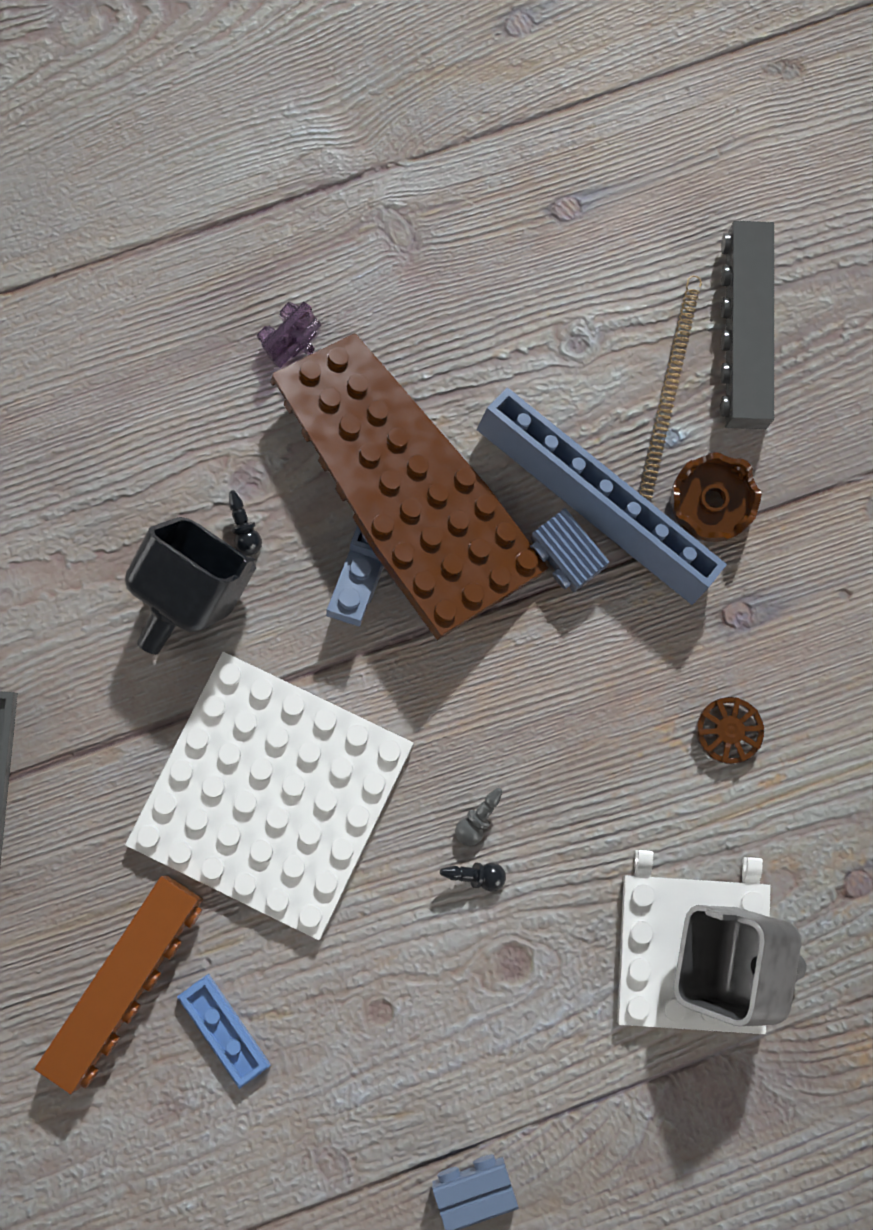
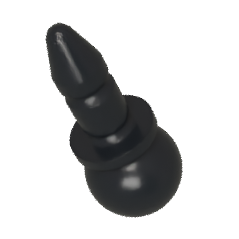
M231 490L229 492V507L232 510L234 522L237 524L236 527L231 529L232 533L236 534L234 545L236 550L245 556H251L260 550L262 538L254 530L255 522H247L248 517L243 508V501L236 491Z
M493 862L486 863L483 866L481 863H474L472 868L450 866L440 869L439 872L441 876L450 880L471 882L473 888L481 886L484 890L490 892L501 889L506 881V873L502 866Z

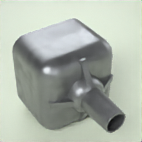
M707 905L691 907L684 921L674 980L676 999L688 1009L734 1026H765L783 1022L788 1018L791 1011L795 982L802 979L807 971L806 962L800 956L801 935L795 926L786 921L738 907Z

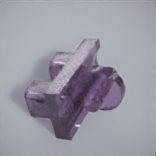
M304 301L300 306L288 302L280 310L279 314L283 323L276 330L270 325L264 326L257 334V338L262 344L261 346L273 364L279 368L291 357L295 358L301 351L307 355L315 351L310 341L317 335L316 331L322 325L314 316L311 306Z

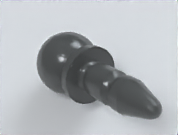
M498 787L490 792L476 811L469 810L467 817L458 822L455 828V835L461 844L473 846L481 841L484 829L490 826L487 819L494 811V807H497L502 795L501 788Z

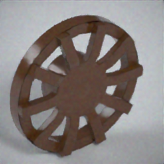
M725 697L711 702L703 709L697 721L696 734L701 748L710 758L724 764H736L748 760L761 748L764 738V725L758 710L750 703L737 697ZM723 703H734L731 716L727 715ZM716 706H718L722 716L720 720L709 713ZM739 706H742L748 712L739 719L737 718ZM753 716L756 726H744V722ZM706 718L716 724L715 729H703ZM757 731L756 741L745 736V732ZM715 734L717 739L708 746L704 735ZM741 740L752 746L751 750L746 754L740 744ZM720 743L725 744L723 756L713 751ZM733 744L739 754L738 758H728L731 745Z

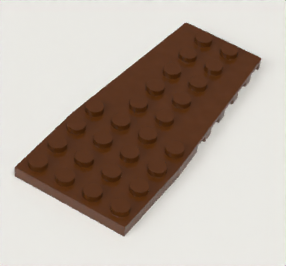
M351 334L272 374L271 385L278 387L285 399V408L289 414L294 413L302 427L301 434L306 442L311 441L319 454L318 462L325 472L329 471L336 482L335 490L342 501L347 500L354 512L353 519L371 549L437 641L537 579L549 569L546 563L530 547L531 543L487 484L357 334Z

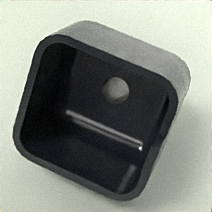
M177 517L151 526L126 571L124 580L127 590L148 605L151 610V614L137 641L138 646L145 652L156 655L160 653L176 626L187 632H199L226 618L233 611L256 570L255 559L252 556L246 557L203 526L188 518Z

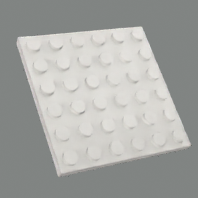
M222 652L125 845L320 940L414 743L230 654Z

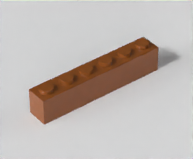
M168 875L159 878L34 1070L69 1094L74 1093L81 1086L86 1089L91 1084L99 1071L95 1067L102 1054L108 1056L120 1039L116 1032L123 1022L129 1024L140 1009L141 1005L137 1002L144 989L150 992L162 974L157 969L165 958L171 960L181 946L182 941L178 937L185 926L192 928L203 910L198 906L203 900L202 897Z

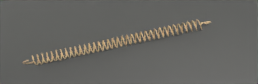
M690 276V277L688 278V280H687V284H686V289H687V291H685V297L683 298L684 303H682V307H683V308L680 310L681 313H682V310H683V309H685V310H687V311H690V312H695V311H696L695 308H692V307H684L683 305H684L685 303L688 304V305H691V306H696V305H697L696 302H693V301H685V298L687 297V298L692 299V300H698V299H699L697 296H694V295H688V296L686 295V292H688V291H689L690 293H693V294H699V293H700L698 290H695V289H690V290H688V288H687V287H688L689 280H690L692 277H696V278L699 279V281H700V286H699V287H701L702 281H701V279H700L698 276ZM682 313L679 316L680 320L678 321L679 326L676 328V330L678 331L675 333L676 337L677 333L683 335H690V332L679 331L678 328L682 327L688 330L692 329L691 326L680 325L679 322L683 321L689 324L693 323V321L690 319H681L682 315L689 318L695 317L693 314ZM677 337L674 339L675 344H673L672 346L674 350L671 351V354L673 356L670 357L671 362L668 363V366L670 368L667 369L668 374H666L665 376L667 380L664 381V384L666 386L663 387L664 392H662L661 394L663 398L660 399V402L662 404L659 405V408L661 405L674 407L673 404L662 402V399L675 401V398L664 397L663 393H668L671 395L677 394L673 391H666L664 388L669 387L672 389H678V387L675 385H667L666 381H670L673 383L680 382L676 379H668L667 376H681L678 373H670L668 370L673 369L676 371H682V368L671 367L670 363H674L677 365L684 364L681 361H672L671 358L676 357L678 359H685V357L682 355H674L673 351H677L679 353H686V350L674 348V345H678L680 347H687L688 345L685 343L675 342L676 339L682 341H689V339L686 337ZM660 408V410H659V411H664V412H666V413H672V412H673L672 410H669V409H662V408ZM657 411V414L659 416L656 417V420L658 422L654 424L656 428L653 429V432L655 434L652 435L653 440L650 442L652 446L649 447L650 453L647 454V456L649 457V459L646 460V463L648 465L645 466V469L647 471L643 472L645 477L642 478V481L644 483L640 485L642 489L639 491V493L643 497L651 499L653 498V496L643 495L641 491H655L652 489H645L642 487V485L647 484L650 486H656V484L647 483L643 479L649 478L652 480H657L656 477L645 475V473L651 472L654 474H658L659 472L648 470L646 467L652 466L660 468L659 465L648 463V460H654L658 462H661L662 460L658 458H651L649 454H656L659 456H662L663 454L660 452H653L650 449L653 447L661 450L664 449V447L662 446H654L652 444V442L654 441L659 443H666L664 440L654 439L653 436L658 435L660 437H667V435L656 433V429L662 431H669L667 428L657 427L656 424L661 423L663 425H670V423L665 421H659L657 418L662 417L665 419H671L670 416L660 415L659 411Z

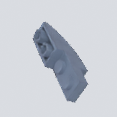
M358 526L351 540L350 551L327 607L326 616L360 627L384 566L371 549Z

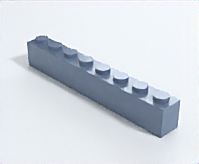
M508 387L486 408L477 427L478 432L691 605L700 598L726 567L727 564Z

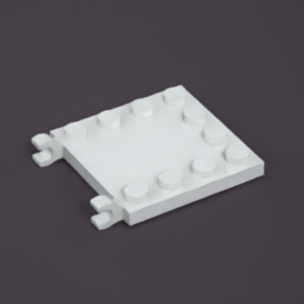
M635 850L634 876L623 875L617 1023L619 1025L766 1034V1025L734 1026L688 1009L678 1002L674 993V980L684 921L691 907L696 905L738 907L770 917V885L760 884L762 859L742 858V883L651 877L653 867L652 851Z

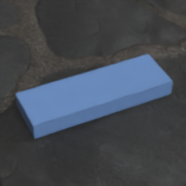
M207 974L177 996L239 1089L271 1066L210 974Z

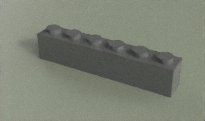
M733 221L728 233H723L721 242V253L726 254V265H723L721 272V285L726 286V297H723L721 303V318H726V330L722 331L720 345L721 351H726V363H722L720 381L721 384H726V396L721 398L720 415L725 417V428L767 429L774 421V222Z

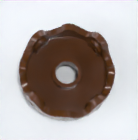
M713 452L686 463L674 481L671 489L670 503L677 523L691 536L707 542H722L737 537L756 519L762 493L754 481L753 468L748 461ZM709 491L718 492L723 498L722 506L719 508L710 507L705 501V494Z

